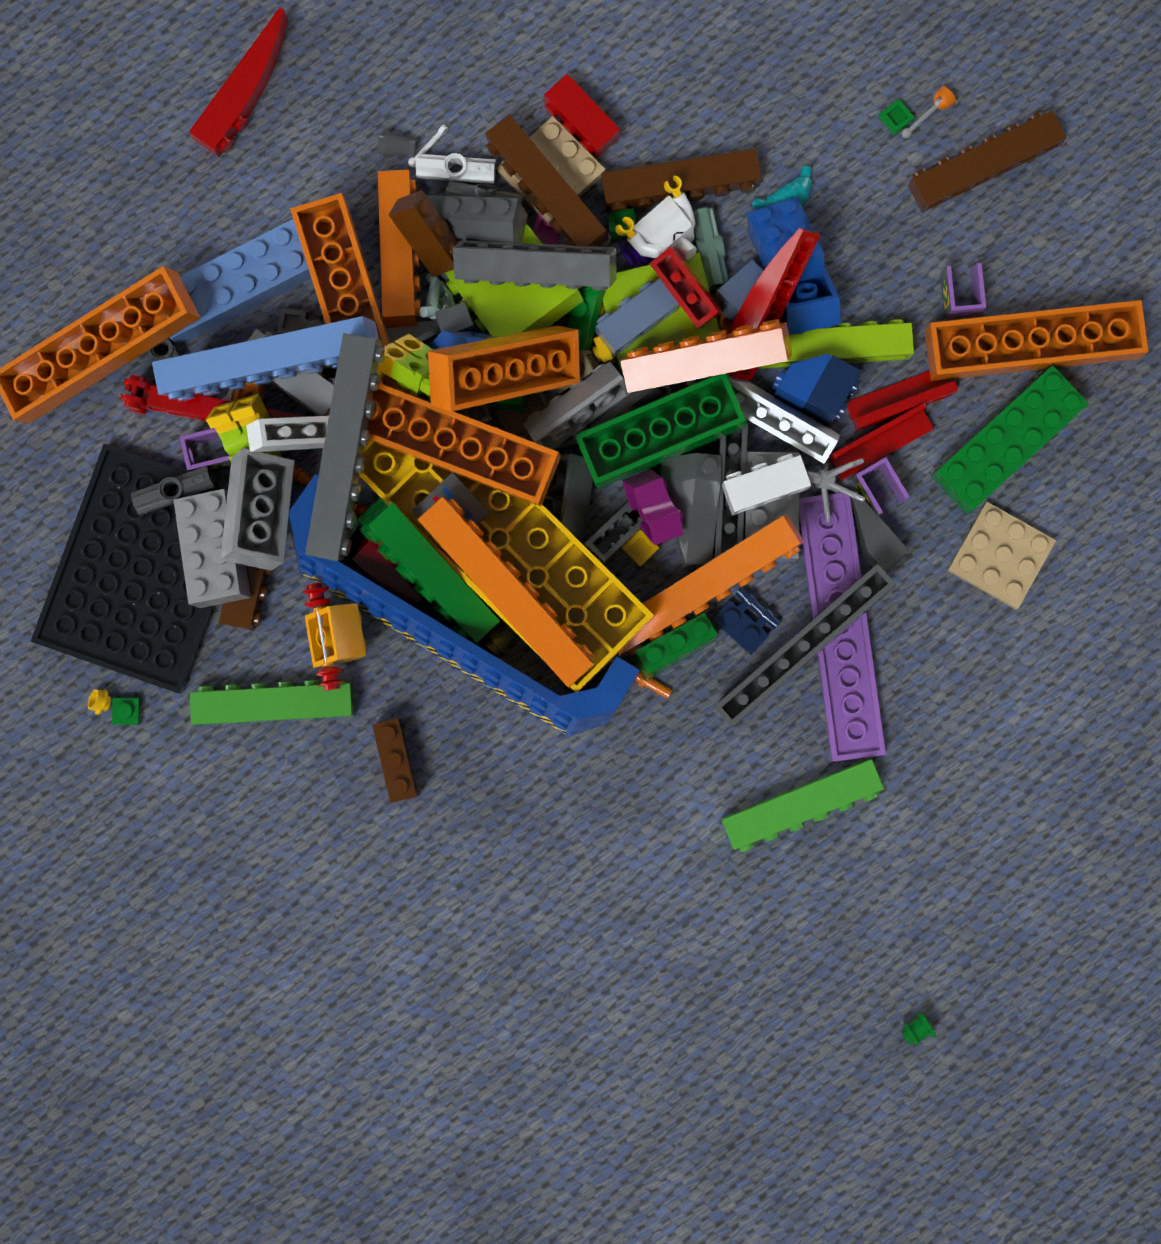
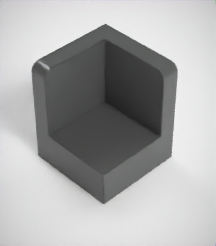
M465 302L434 313L441 332L451 330L456 332L472 331L476 333Z

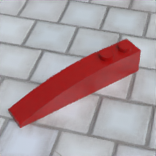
M281 7L273 15L189 131L194 141L217 157H220L223 152L227 153L233 145L232 139L237 132H242L246 128L248 117L260 99L273 72L288 23L286 13Z
M801 228L796 231L764 269L748 293L730 326L728 334L733 333L737 327L752 325L753 329L760 328L763 322L779 319L780 321L820 234ZM758 367L727 374L735 379L751 381Z

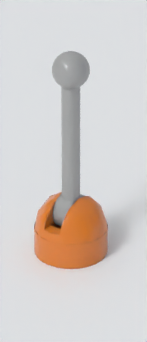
M942 86L933 97L934 105L909 128H904L901 132L902 137L910 138L912 131L936 109L946 110L956 102L954 94L947 87Z

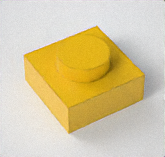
M600 337L594 338L596 346L593 347V351L598 362L603 361L605 365L609 362L611 364L617 363L615 357Z
M640 529L622 547V550L641 568L659 550V547L654 545Z

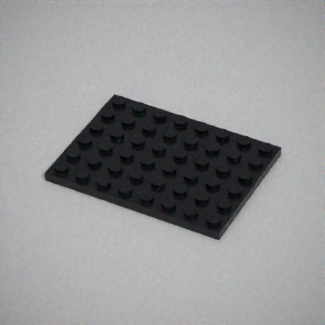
M105 443L103 444L30 642L175 693H183L214 606L199 608L188 603L174 504L140 516L134 508L131 493L158 484L167 477L174 478L188 472ZM215 482V489L207 492L220 489L228 490V486ZM172 485L169 488V497L177 495L179 491L178 485Z

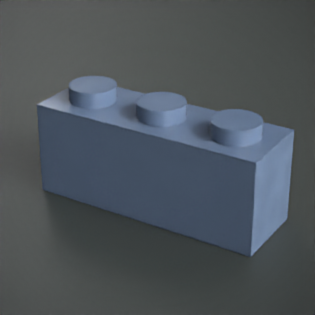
M661 279L654 283L652 280L648 281L639 289L641 293L633 299L631 296L627 297L618 305L619 309L613 314L607 312L597 320L596 334L614 357L678 310L679 303Z

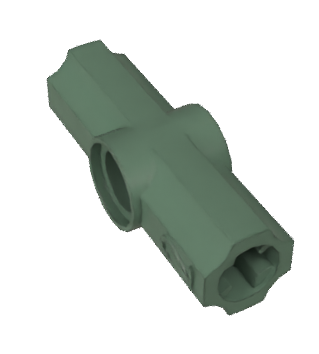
M700 208L693 212L696 223L693 229L696 239L694 244L697 248L696 253H700L709 290H717L729 281L724 262V244L721 235H718L713 208Z

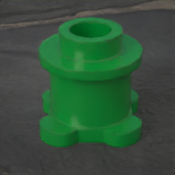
M920 1012L916 1013L917 1018L906 1024L904 1022L902 1024L904 1029L901 1031L909 1045L914 1043L916 1047L920 1046L919 1042L929 1036H932L933 1039L937 1037L926 1017Z

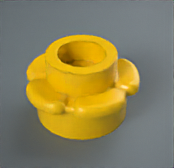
M105 689L101 691L93 690L88 699V709L95 711L96 715L101 714L102 711H107L111 704V697L108 696V691Z

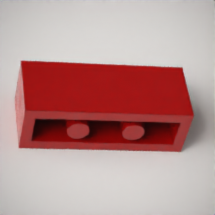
M568 74L562 77L544 94V108L549 115L554 118L557 116L563 122L562 126L572 136L575 135L581 141L580 144L596 158L601 156L620 138V129Z
M669 247L649 263L697 329L705 327L723 313L676 248Z

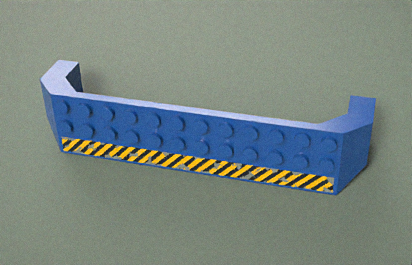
M317 474L314 475L288 512L298 570L301 575L314 583H323V587H329L327 591L349 604L357 603L360 611L567 737L605 725L610 721L640 671L616 656L597 688L559 696L339 561L305 555L319 477Z

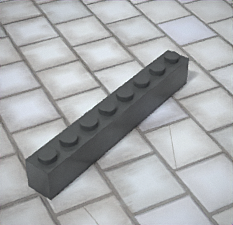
M343 333L305 555L340 561L345 559V556H348L350 552L351 540L348 539L349 530L354 527L356 513L353 512L354 501H358L361 490L360 485H357L358 478L365 468V458L362 457L364 446L368 445L370 439V430H367L369 419H372L375 411V403L372 402L373 392L377 391L380 382V375L377 374L378 363H382L385 353L382 340Z
M879 564L875 565L714 708L731 727L738 725L895 588L896 583Z

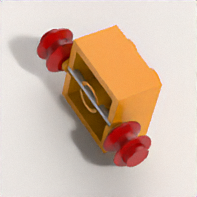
M314 583L307 585V590L302 591V594L308 595L309 598L304 605L314 608L313 613L305 615L313 668L325 667L321 668L316 675L321 676L323 681L318 687H324L326 692L340 689V684L345 683V681L340 680L338 674L343 669L334 665H342L365 657L367 644L362 633V615L358 609V604L334 605L324 608L331 601V599L325 598L324 592L329 587H323V583Z

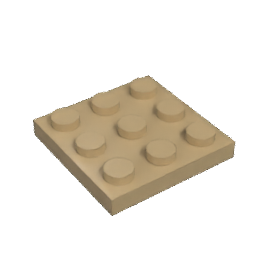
M553 116L529 137L579 198L601 178V173L606 172L605 168ZM501 164L496 167L499 175L518 194L525 195L519 188L517 183L520 181L515 175L510 177ZM530 194L528 196L525 195L526 203L549 225V222L552 221L547 214L542 216L533 204L535 199Z
M985 502L947 571L1017 610L1056 540L991 503Z

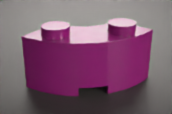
M649 469L622 480L632 511L637 509L643 521L639 526L654 545L683 535V515L669 498L667 484L663 476Z

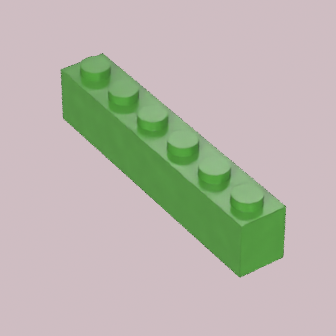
M340 679L345 681V683L340 684V689L326 692L324 687H318L320 680L304 681V686H294L293 682H278L276 688H267V683L251 684V689H241L240 685H225L224 691H214V686L198 687V692H190L191 725L355 716L354 686L351 683H347L346 679Z
M867 759L721 818L732 848L734 850L739 848L740 852H744L754 848V842L764 838L765 842L780 837V831L789 828V831L793 832L805 827L804 822L813 818L817 822L830 816L829 811L837 808L839 812L854 807V801L863 798L864 802L879 797L878 792L884 790V787L872 759Z

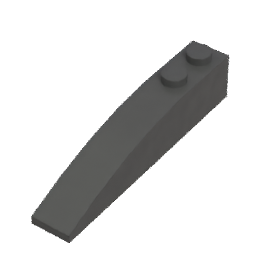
M698 447L681 455L705 453ZM629 502L626 503L584 544L603 565L641 529L639 525L643 521L637 509L632 511Z

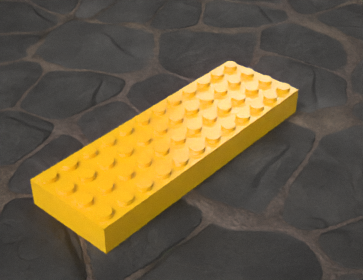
M426 394L417 397L431 403V398ZM369 441L368 445L364 446L362 457L365 458V468L359 476L382 499L392 502L451 568L530 646L417 520L419 516L413 509L452 472ZM455 474L490 511V514L478 524L485 533L481 538L485 542L490 540L503 553L499 558L504 563L509 561L521 573L518 579L523 584L528 582L540 594L536 599L542 605L546 602L558 614L555 620L561 626L565 623L577 635L573 640L579 647L585 644L595 655L592 659L595 665L570 686L575 692H580L636 636L654 615L543 505L541 507Z

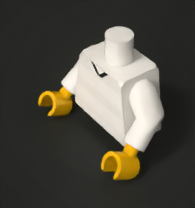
M673 176L676 182L675 189L669 186L668 181L664 183V189L669 193H673V198L670 196L666 197L636 225H634L631 218L624 217L622 221L627 225V230H624L619 224L616 226L617 234L621 236L627 235V241L641 256L657 258L669 247H674L685 260H689L697 251V248L691 243L695 238L693 229L696 225L693 209L685 193L679 190L682 186V181L678 176Z

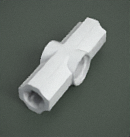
M458 153L448 156L418 154L416 159V177L419 179L446 180L459 183L494 184L496 160L468 158ZM454 165L463 167L458 173L450 171V168Z

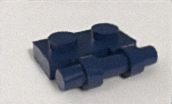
M741 587L735 595L743 602L737 607L729 600L712 621L746 652L752 655L769 636L762 627L767 623L775 630L781 621L774 616L775 612L772 609L765 608L756 599L757 596L753 592L749 593ZM748 607L760 616L756 623L744 613Z

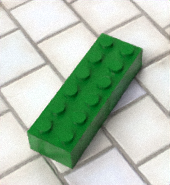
M1052 365L932 474L931 477L967 515L1088 406L1089 403Z
M725 373L715 375L581 432L575 435L593 481L596 487L601 489L747 426L746 419Z
M380 498L357 519V522L362 526L359 531L369 541L372 540L375 544L378 543L380 545L377 549L386 560H390L398 565L395 570L405 580L408 579L412 584H415L413 589L422 599L433 603L430 608L440 618L443 617L447 622H450L448 625L449 629L467 640L470 639L478 643L499 622V619L392 502Z

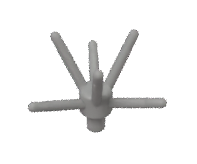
M827 458L826 462L823 463L822 470L820 469L817 473L807 471L810 482L815 483L817 488H821L826 522L831 521L827 490H832L835 493H844L859 501H865L864 496L835 483L836 475L864 463V459L861 458L828 471L830 460Z

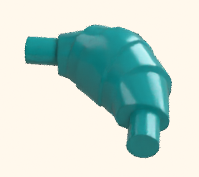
M802 166L800 177H796L790 183L777 189L776 192L767 196L766 200L754 198L752 208L760 209L797 197L802 207L810 198L812 168Z

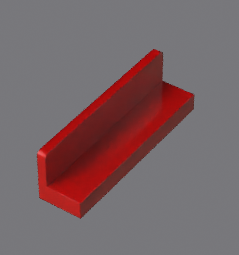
M927 371L848 401L847 410L854 428L858 432L900 416L924 402L926 405L950 397L958 391L955 380L952 382L948 380L931 381L930 372Z
M925 402L833 453L829 460L834 469L858 459H864V463L838 474L841 481L933 431L934 428L924 412L927 408Z

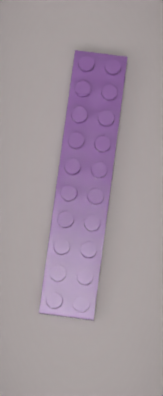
M844 493L828 494L830 522H826L822 495L799 498V527L801 537L805 542L802 544L812 621L861 579L850 496ZM865 613L817 655L832 762L886 755L867 614Z

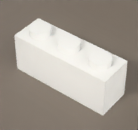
M329 416L258 419L246 425L250 452L324 448Z
M788 454L778 458V463L768 466L765 462L752 467V472L742 475V472L739 471L726 476L727 480L723 482L722 488L732 516L808 490L811 487V483L801 455L793 457L792 454Z

